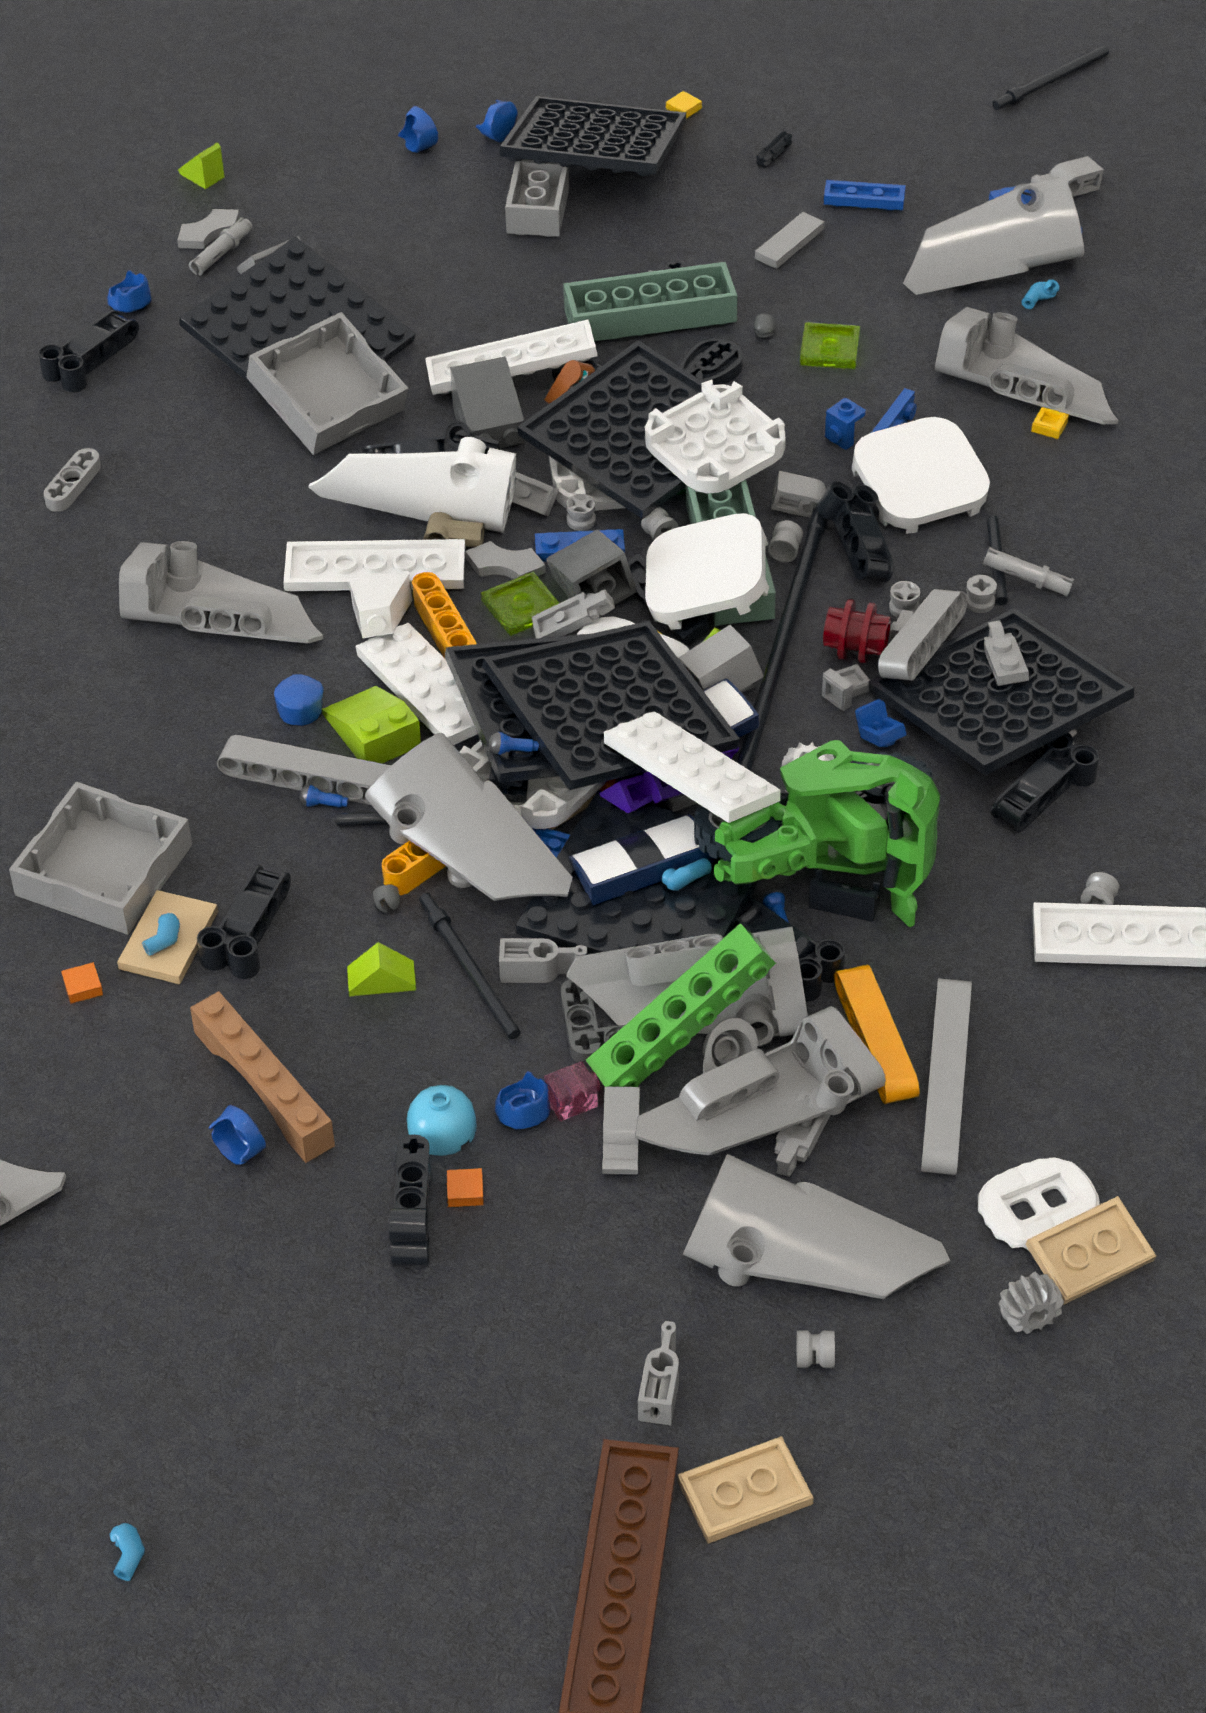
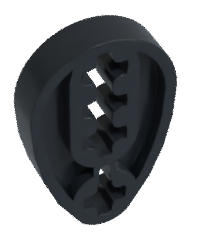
M722 338L706 339L695 344L687 352L679 367L703 382L712 380L713 385H725L741 373L743 353L741 348L730 340Z

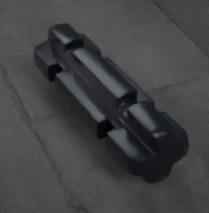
M782 131L756 155L757 165H761L764 168L775 160L792 144V134Z

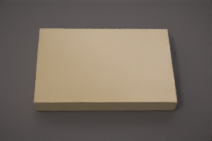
M156 890L117 961L119 970L181 984L198 951L197 935L202 929L212 925L218 914L217 904ZM166 913L175 914L180 922L176 943L148 956L143 948L142 941L157 934L158 919L161 915Z
M1118 1196L1029 1238L1025 1244L1043 1274H1047L1054 1281L1055 1285L1058 1286L1064 1304L1151 1263L1156 1258L1153 1249Z
M782 1436L677 1475V1482L708 1544L813 1504V1496Z

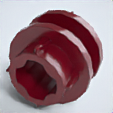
M851 599L847 600L845 608L829 607L824 626L823 646L837 649L838 659L843 660L846 659L849 650L859 651V662L867 663L869 654L881 655L888 646L891 617L877 614V604L870 602L866 612L856 611V602Z

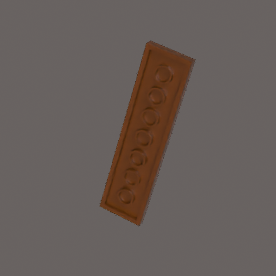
M603 1439L559 1713H642L679 1457L678 1447Z

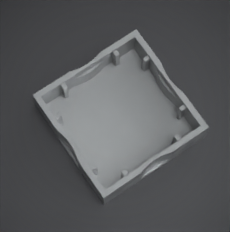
M342 312L310 326L303 333L295 337L281 340L251 354L249 357L247 379L313 455L403 411L405 408L409 388L389 365L371 350L365 338Z
M75 782L53 811L47 825L30 841L10 867L9 872L15 896L128 935L145 912L156 890H161L191 848L192 840L189 822L186 818L150 806L134 804L121 799L115 794Z

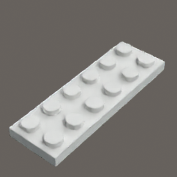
M584 320L425 359L432 394L435 395L452 392L450 367L505 356L511 376H516L520 374L529 375L537 370L546 368H559L570 360L585 362L598 355L589 320Z
M465 539L287 542L283 582L284 591L350 590V580L409 571L411 589H413V577L421 572L436 574L445 589H464Z
M409 623L397 626L393 634L372 637L356 645L357 656L399 699L407 704L411 711L434 735L443 733L455 745L478 734L446 659Z
M656 712L646 713L640 718L621 723L615 728L604 731V743L728 823L780 801L779 788Z
M1033 903L1035 962L1206 967V908Z

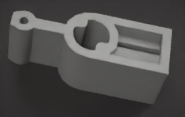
M1089 156L1057 164L1049 174L1033 176L1031 183L1064 176L1072 197L1099 190L1104 169Z
M779 471L773 487L771 509L811 517L812 510L817 507L827 489L824 483L818 479Z
M500 938V983L551 982L558 977V974H567L577 956L587 955V947L578 945L575 948L558 947L554 941L544 938Z
M605 1087L602 1174L638 1175L639 1139L635 1138L637 1117L640 1116V1087Z
M665 1321L662 1324L661 1348L652 1350L646 1357L638 1397V1421L664 1425L672 1424L679 1386V1358L675 1353V1322ZM655 1407L658 1408V1414H654Z

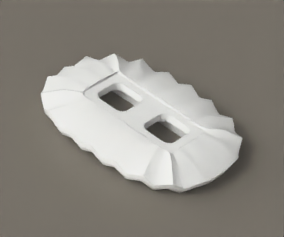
M1056 1157L1036 1159L1008 1169L989 1180L978 1194V1212L983 1216L985 1224L992 1230L995 1238L1005 1241L1011 1248L1023 1247L1027 1250L1029 1249L1025 1244L1029 1238L1100 1205L1098 1193L1087 1175L1073 1162ZM1052 1189H1058L1067 1202L1053 1208L1048 1206L1041 1194ZM1026 1201L1036 1215L1025 1220H1019L1010 1206Z

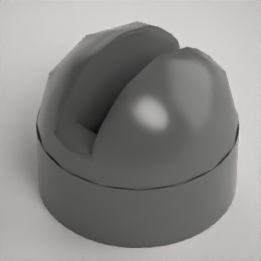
M769 314L756 316L754 321L755 334L763 339L772 336L776 329V319Z
M383 885L373 891L374 903L378 910L390 913L391 909L396 910L398 908L400 895L396 886Z

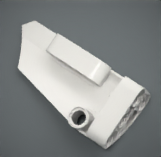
M464 437L460 441L458 451L348 454L330 472L319 480L310 483L309 488L323 498L428 521L429 516L435 512H443L450 515L453 520L484 523L485 529L503 533L515 491L516 453L489 448L488 453L484 454L486 445L481 440L473 437Z

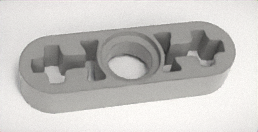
M84 448L78 450L45 488L43 494L46 507L49 510L59 512L69 508L100 471V457L95 449ZM69 478H79V480L74 482L66 481Z

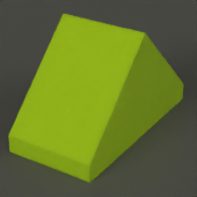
M217 142L196 155L178 169L179 173L204 189L225 178L219 143Z
M379 942L347 966L349 996L416 990L414 961Z

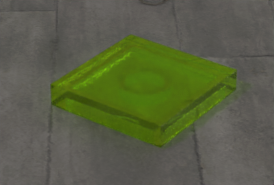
M805 322L800 365L856 369L860 326Z
M534 572L481 592L482 602L510 636L533 627V616L559 604L557 599Z

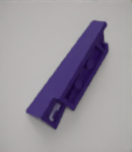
M739 747L721 753L732 759L733 755L738 752ZM648 771L642 775L619 781L599 793L602 798L627 813L635 811L652 800L656 804L684 795Z

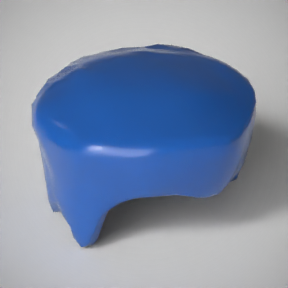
M496 99L497 103L488 108L483 124L476 125V128L483 135L502 143L516 124L518 110L513 102H504Z
M413 106L406 114L404 128L399 132L398 137L405 139V146L408 150L418 153L437 144L438 130L432 118L425 111L417 106Z
M130 270L127 271L126 277L122 282L110 287L107 296L108 305L112 309L125 313L140 310L152 301L146 276L141 273L136 275Z
M295 674L278 684L274 691V697L281 719L287 724L299 726L316 721L321 714L324 688L321 682L306 675Z
M529 1071L525 1073L522 1080L501 1089L495 1100V1113L499 1121L514 1129L520 1130L539 1125L550 1115L551 1106L547 1084L543 1079L534 1077Z
M227 1106L221 1116L208 1127L209 1129L214 1128L211 1136L217 1148L227 1159L236 1165L244 1164L266 1148L265 1138L262 1136L255 1121L236 1106Z

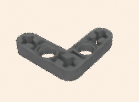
M570 979L562 984L561 1005L570 1055L575 1062L588 1064L586 1059L600 1048L599 1042L605 1043L625 1025L598 1028L593 999ZM572 993H578L580 1004L574 1005ZM578 1016H584L590 1020L585 1025H575L572 1023V1019ZM581 1045H588L589 1049L583 1050Z

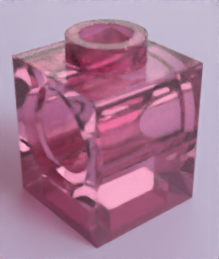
M582 1061L544 1076L548 1087L550 1105L560 1121L598 1107L597 1092L601 1090L599 1080L594 1072L589 1073Z

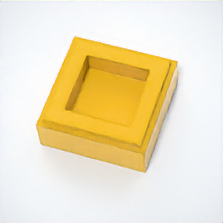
M684 91L666 101V110L686 112V118L702 109V101Z
M1042 407L1032 423L1031 432L1059 439L1068 423L1069 414Z

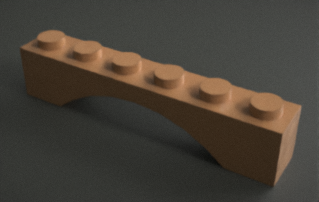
M219 991L190 1007L195 1034L212 1054L228 1061L248 1081L270 1111L287 1142L305 1163L335 1146L331 1119Z

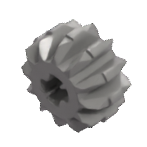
M1033 1272L1029 1277L1021 1275L1018 1281L1009 1282V1289H1005L1000 1293L1001 1300L998 1303L1001 1308L1000 1312L1015 1332L1023 1330L1026 1334H1029L1034 1329L1041 1331L1044 1325L1053 1324V1318L1062 1314L1061 1306L1064 1304L1062 1294L1058 1286L1055 1285L1054 1281L1047 1274L1039 1276L1036 1272Z

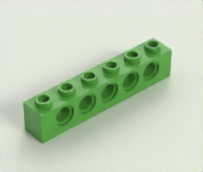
M740 923L589 1056L586 1062L605 1087H638L652 1072L659 1070L665 1061L677 1050L688 1045L691 1038L702 1028L713 1023L717 1015L726 1007L738 1001L743 992L751 985L764 978L776 962L756 937ZM736 965H738L737 968H736L733 972H731L732 969H733ZM710 988H712L711 991H710L707 995H705L706 992H707Z

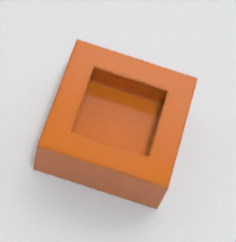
M94 962L61 971L70 1004L103 995Z
M482 1168L447 1170L448 1207L484 1205Z

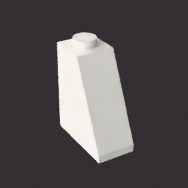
M409 571L350 580L352 606L362 638L393 634L413 601Z

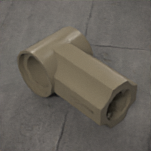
M435 512L429 516L423 540L465 539V547H477L484 543L485 525L480 522L453 520L446 513Z

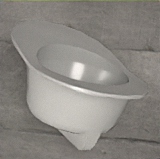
M728 1018L720 1021L712 1029L703 1043V1074L757 1049L758 1038L749 1022L741 1018Z

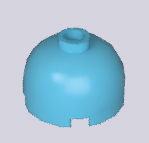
M430 1086L421 1091L410 1103L407 1113L408 1134L425 1137L429 1141V1154L444 1156L455 1154L461 1150V1145L465 1144L468 1140L470 1143L474 1139L477 1123L473 1104L462 1091L453 1086Z

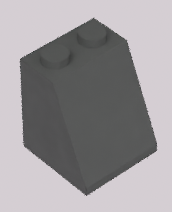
M506 357L450 367L453 412L456 420L465 423L475 435L499 440L500 448L525 443V440L518 436L517 427L525 421Z
M598 529L546 558L553 578L569 599L582 592L588 595L606 590L613 598L615 605L637 591L625 553Z

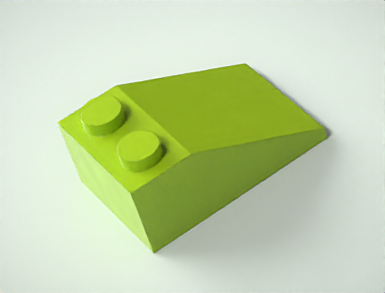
M377 686L322 709L324 717L357 759L383 764L409 752L421 743L419 719L403 700Z

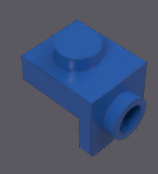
M847 398L839 401L826 410L825 438L845 450L853 446L855 422L865 416L866 410Z
M875 700L855 710L862 739L879 747H888L893 745L897 739L906 736L904 724L887 716L883 700Z

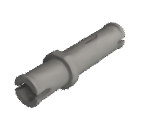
M240 218L232 227L220 232L218 239L189 262L190 270L196 275H202L230 249L234 250L239 246V241L253 231L251 222L246 218Z
M989 547L983 562L984 566L992 567L1034 583L1038 589L1044 587L1065 595V597L1068 596L1074 578L1050 571V567L1046 565L1040 567L995 550L992 547Z

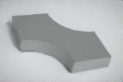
M213 209L201 221L182 224L177 239L178 248L206 249L211 241L220 237V232L224 229H229L240 219L239 210Z
M489 541L465 551V559L481 577L493 574L504 575L518 583H522L546 573V565L532 548L518 551L506 550Z

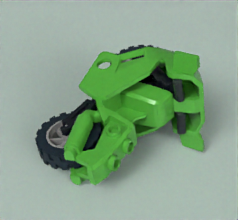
M832 740L780 767V775L787 791L785 789L780 790L779 802L730 823L703 806L696 809L694 815L695 844L699 845V849L703 853L708 852L709 856L716 859L718 857L723 858L718 861V864L714 865V875L718 881L722 882L725 880L732 881L734 884H747L763 879H771L780 874L784 876L793 875L804 867L863 875L885 870L883 886L891 891L892 912L908 927L915 926V912L918 906L916 898L912 893L927 878L935 861L937 819L940 794L933 782L932 771L930 767L926 768V763L923 761H916V758L908 755L905 757L902 756V753L893 752V755L886 754V752H878L877 754L850 751L841 741ZM825 754H832L836 756V758L830 761H822L818 759L820 756Z

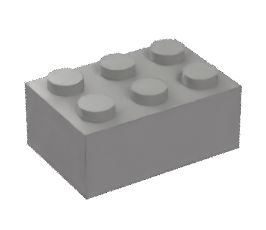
M527 159L515 162L505 206L506 233L543 235L546 237L560 236L569 192V167H562L559 163L553 162L536 164L533 160Z

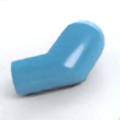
M1052 279L1047 282L1034 283L1022 299V305L1026 309H1032L1037 301L1053 298L1059 291V284Z
M702 858L677 870L674 868L665 870L662 875V882L667 885L668 889L678 891L694 880L709 874L712 867L707 859Z
M166 913L161 915L158 919L157 934L142 941L143 948L148 956L176 943L180 922L175 914Z
M122 1523L115 1526L110 1533L111 1542L116 1541L115 1545L122 1552V1556L113 1572L118 1578L130 1581L144 1555L145 1548L137 1529L131 1524Z

